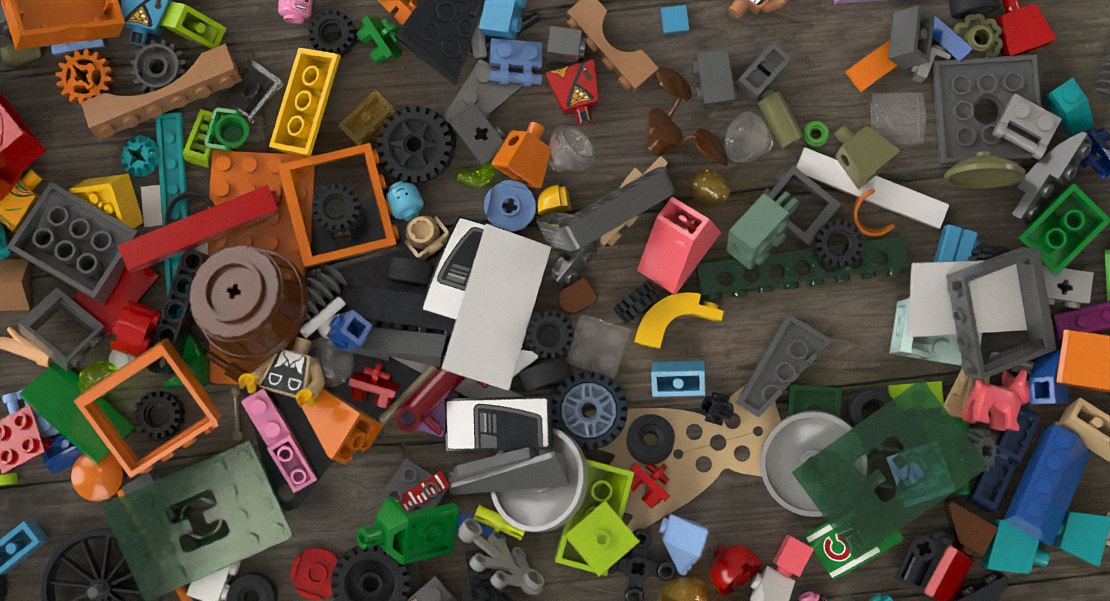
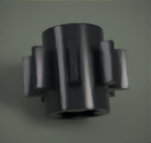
M712 392V397L707 396L703 400L701 412L703 415H706V422L722 426L723 421L731 419L734 406L731 402H728L730 396Z

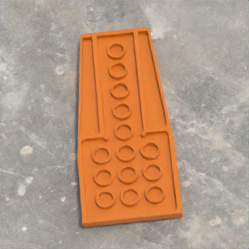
M212 151L209 198L215 206L268 185L270 191H276L281 205L277 206L279 214L208 242V255L210 257L225 248L252 246L275 252L287 258V260L296 265L300 270L299 272L306 279L307 268L303 269L278 172V164L304 158L291 154ZM316 166L291 171L309 245H311L313 228L312 201L315 195ZM235 284L233 288L228 289L227 293L231 294L230 299H234L235 295L241 294V291L238 289V285ZM296 337L292 342H289V345L284 348L285 350L292 351ZM209 341V351H212L229 364L232 362L236 363L250 374L268 359H255V361L234 359L220 352ZM210 360V380L212 383L239 385V383L224 374L226 370Z

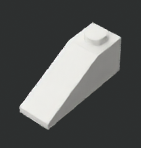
M767 566L762 574L757 573L751 582L750 587L753 588L750 601H789L795 580Z

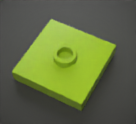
M605 500L564 534L598 576L602 575L640 542Z

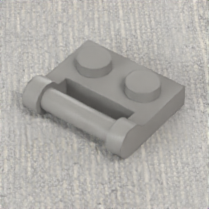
M1014 94L992 135L999 139L1003 137L1032 153V157L1040 160L1062 118ZM1010 123L1040 140L1036 144L1008 129L1007 125Z

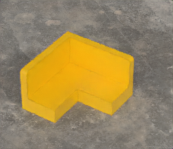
M129 174L86 179L69 188V192L133 229L143 223Z

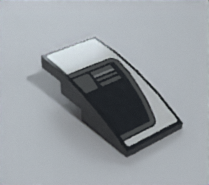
M458 216L439 256L419 311L456 322L486 223Z
M552 396L447 398L444 400L446 451L520 450L527 447L534 450L553 449Z

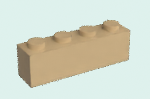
M1077 399L1066 407L1057 425L1078 435L1086 448L1110 462V416L1084 399Z

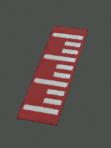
M441 471L402 494V501L399 504L407 513L411 505H421L431 499L425 496L423 492L426 483H436L439 486V493L450 486ZM429 485L426 488V492L429 495H433L436 493V487Z

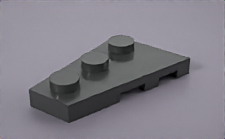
M479 59L446 112L444 119L446 121L450 120L471 102L477 105V107L482 105L490 115L524 86L521 83L508 82V85L499 84L498 81H490V70H499ZM450 127L451 130L453 131V133H454L456 136H458V135L456 134V132L453 130V128Z

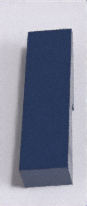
M1021 407L1017 417L1019 431L1006 429L1001 432L996 442L999 445L996 449L999 457L994 458L995 466H991L989 471L979 474L966 501L988 513L997 510L1015 467L1021 463L1041 417Z

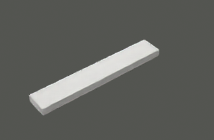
M805 147L796 166L797 169L810 179L857 198L864 192L874 189L875 192L864 199L865 201L935 229L941 228L949 204L878 176H875L859 190L836 159Z

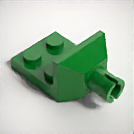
M388 497L376 515L375 525L358 528V544L362 549L380 545L387 554L402 565L453 553L459 507L455 503L407 513L393 497Z

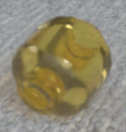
M705 169L703 172L698 171L690 190L693 191L694 199L715 207L720 201L725 202L731 188L727 187L728 179L726 176L711 169Z

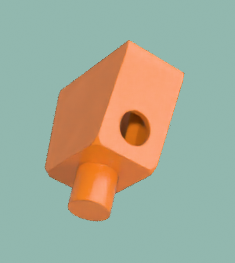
M530 122L527 131H511L491 165L513 180L523 183L526 187L541 188L551 154V148L540 140L545 128L536 122Z

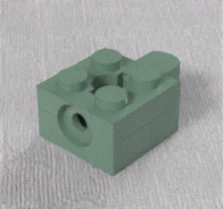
M787 191L776 202L766 194H763L729 230L726 251L750 270L756 264L760 266L767 259L768 251L773 246L778 247L785 239L786 235L784 233L788 227L787 219L796 210L799 200L796 198L790 200L791 194Z

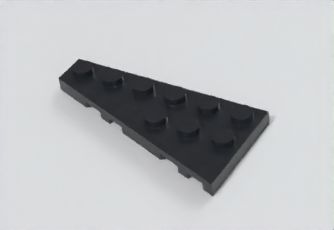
M421 0L394 35V38L451 83L457 85L484 0Z

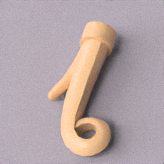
M8 327L7 331L14 339L0 337V349L25 357L37 362V365L47 368L55 362L12 327Z

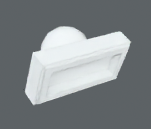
M336 296L317 315L315 314L310 321L301 326V334L307 338L318 329L321 336L330 339L326 336L331 329L329 324L336 316L335 313L346 303L339 296Z

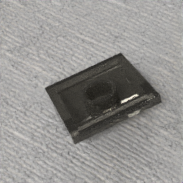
M249 58L239 71L242 81L230 88H225L218 99L231 109L242 112V117L253 123L284 82Z

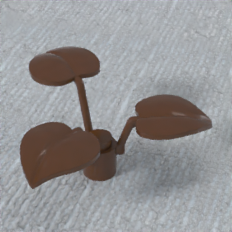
M660 66L657 70V79L668 93L676 97V101L668 114L658 108H653L650 111L647 120L648 149L654 155L660 157L670 147L676 149L679 145L694 140L696 148L702 154L726 167L728 160L724 147L715 135L705 129H698L696 134L683 138L681 130L672 122L671 118L682 98L689 100L692 97V91L688 82L679 73L670 68Z

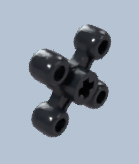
M637 528L632 533L635 537L639 534H644L646 537L645 541L636 544L629 557L620 558L609 568L607 574L622 572L628 576L629 585L624 592L625 601H644L645 594L642 590V583L647 577L656 576L660 580L667 582L673 580L677 574V568L672 561L663 560L654 563L647 558L646 549L651 543V534L645 528ZM634 561L638 564L644 563L641 573L638 571L631 572V569H633L631 564ZM665 566L671 568V572L668 575L662 574V569ZM632 592H637L639 594L637 600H631L629 598Z

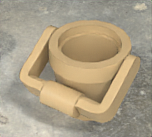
M422 215L408 223L406 228L407 239L404 243L418 260L424 261L444 246L450 232L437 216L432 219ZM438 225L445 232L442 236H440ZM414 247L424 250L418 254Z

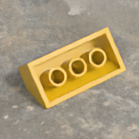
M298 48L269 147L301 158L311 156L341 55Z

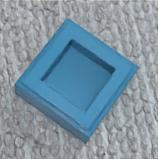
M686 5L660 9L663 35L689 32Z

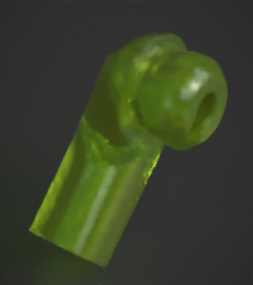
M484 164L475 173L460 169L456 181L475 188H481L493 180L495 170L490 164Z

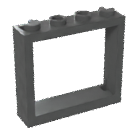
M1020 247L946 275L948 293L953 309L952 316L957 331V343L960 347L962 358L961 366L965 376L983 380L1056 350L1040 249ZM1016 264L1029 342L983 360L969 281Z

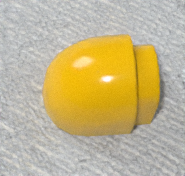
M553 185L546 188L538 198L539 215L543 216L556 211L561 213L571 211L566 186Z

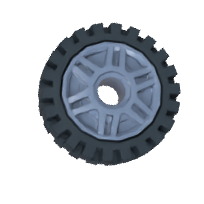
M582 372L572 375L564 380L554 392L552 397L553 427L571 436L581 449H598L610 444L619 436L625 426L628 412L626 398L621 388L612 379L603 374ZM586 403H591L596 408V414L592 418H586L581 413V408Z

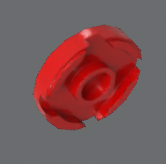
M314 547L305 550L297 556L292 565L291 580L300 595L311 600H322L332 595L331 577L333 569L339 560L336 553L327 548Z

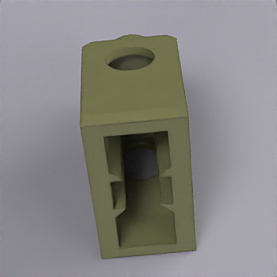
M845 124L835 133L837 139L843 144L836 154V159L859 190L893 163L900 153L896 146L868 126H865L855 134Z

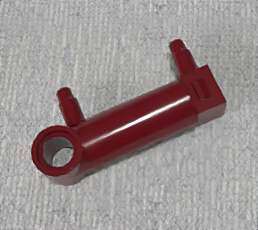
M441 366L403 405L398 407L394 416L398 429L402 432H413L423 422L437 435H440L443 432V428L430 414L467 377L443 370ZM475 380L483 388L489 386V384ZM407 411L415 415L414 422L409 425L403 424L400 421L402 413Z

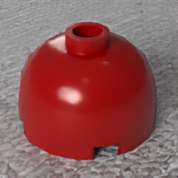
M724 545L714 552L713 557L715 559L710 565L709 574L718 592L722 596H727L734 592L731 587L738 584L743 586L759 571L761 568L759 564H763V562L750 548L743 545H733L727 548Z

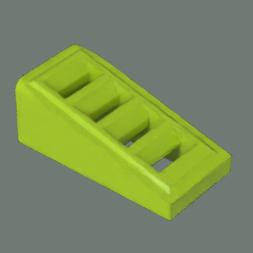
M200 109L183 151V157L186 162L209 168L213 150L196 142L198 140L205 143L206 135L201 134L200 130L207 132L208 125L203 124V121L210 122L213 112ZM215 137V140H214V143H213V144H217V143H218V140H217L216 137Z

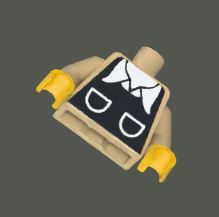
M296 337L292 351L283 349L276 354L274 353L254 372L241 375L239 377L240 389L247 385V391L254 393L256 391V384H260L259 387L268 391L296 398L300 407L306 401L310 408L314 407L316 404L315 398L324 387L325 379L320 361L308 356L311 341Z

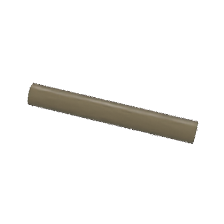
M430 365L378 418L379 421L386 425L395 416L398 407L403 405L439 368Z

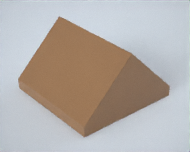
M3 259L0 261V311L32 310L31 263L25 259Z

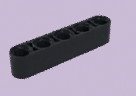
M194 249L187 250L182 254L150 348L168 338L169 334L173 332L174 339L171 344L182 358L195 320L191 311L190 291L186 293L185 286L189 282L192 285L197 271L210 257L209 255ZM199 257L200 263L198 267L194 268V261ZM182 307V315L177 318V310ZM164 356L147 366L149 371L163 375L175 373L167 360L164 367H160V360Z

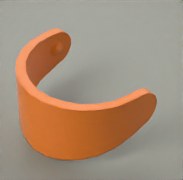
M870 189L856 200L853 209L854 220L862 233L868 236H881L894 229L895 225L890 224L881 229H870L864 226L857 216L858 208L862 201L875 192L874 189Z

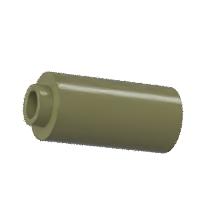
M774 89L760 96L761 101L758 102V106L781 149L805 137L781 91L775 93Z

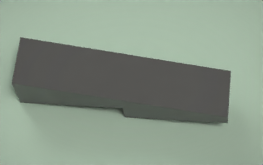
M372 327L367 334L368 337L365 343L360 348H354L347 352L389 361L391 356L440 367L446 347L447 335Z

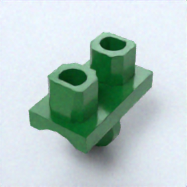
M370 16L362 19L364 25L361 26L356 34L364 44H368L373 39L378 46L369 52L375 63L381 64L388 59H397L402 55L395 45L399 41L394 38V35L401 27L398 22L390 24L387 18L380 22L378 17L370 18Z

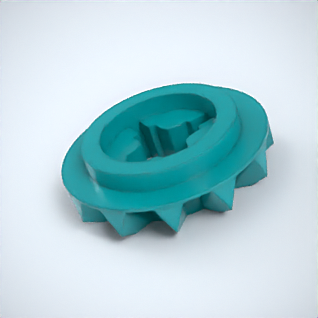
M139 135L129 138V141L122 145L123 150L119 155L122 160L121 166L128 174L144 177L156 169L160 153L157 144L152 139ZM133 151H141V155L146 161L136 160Z

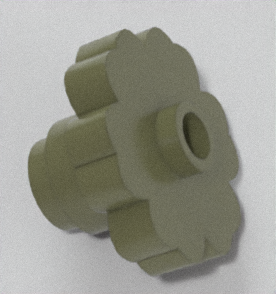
M980 13L971 14L964 17L963 23L959 22L952 28L953 32L973 48L963 59L997 57L999 55L1003 41L998 36L1001 34L1002 29L994 19L990 18L985 21L984 15ZM974 37H977V38H978V40H979V43H978V44L976 43Z

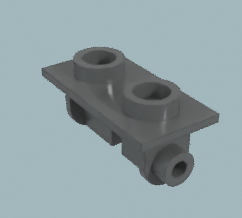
M591 242L575 251L566 250L565 253L571 257L570 260L567 261L561 256L550 269L551 273L548 276L558 282L564 289L576 282L581 270L593 261L598 249Z

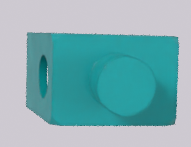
M1067 511L1053 546L1086 563L1100 567L1110 531V517Z
M993 519L992 525L997 527L998 530L983 555L982 567L991 570L1030 574L1033 564L1042 567L1047 566L1050 553L1037 549L1039 540L1003 520Z

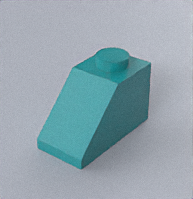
M1074 78L1043 97L1051 112L1062 118L1060 125L1069 138L1085 132L1094 126L1088 99Z

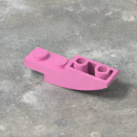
M262 388L242 399L243 407L267 444V450L292 491L295 493L316 481V475L297 438L267 390Z

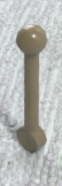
M234 386L231 389V394L234 397L235 431L232 437L235 441H239L244 436L243 432L240 431L239 395L241 394V389L238 386Z

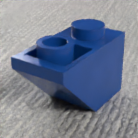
M1061 350L1051 351L1037 357L1029 376L1030 404L1070 403L1069 386L1056 382Z

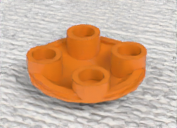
M112 453L98 466L83 454L77 458L72 467L71 480L73 487L80 496L89 501L99 502L109 499L124 484L122 466Z

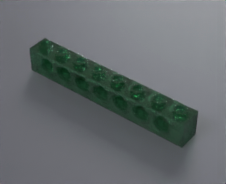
M905 236L864 241V244H862L863 251L858 258L859 267L857 269H852L850 266L833 268V271L830 273L822 269V261L817 259L818 255L814 253L815 248L769 254L760 266L756 264L751 269L757 275L755 283H749L744 279V272L748 268L737 259L701 263L696 266L699 294H701L700 297L706 296L708 301L722 299V294L732 293V297L748 295L747 290L757 289L758 294L773 292V287L783 286L784 290L797 289L799 288V283L809 282V286L812 287L825 285V280L835 279V283L851 281L850 276L860 275L861 280L876 278V273L886 272L887 276L903 274L902 269L909 267ZM848 244L829 246V248L835 254H843L846 252ZM875 252H880L884 255L885 262L882 266L874 262L873 256ZM802 262L807 265L808 273L806 276H801L796 272L797 263ZM772 266L781 268L783 273L781 279L777 280L771 277L770 268ZM720 273H727L731 277V284L725 287L719 284L718 276Z

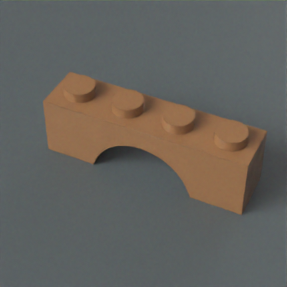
M580 0L567 11V25L570 29L582 30V36L586 39L585 45L593 53L597 51L602 57L600 61L609 72L613 70L619 76L617 80L626 91L630 89L635 94L657 74L659 68L642 49L634 52H623L612 47L605 39L602 29L607 17V10L598 0Z

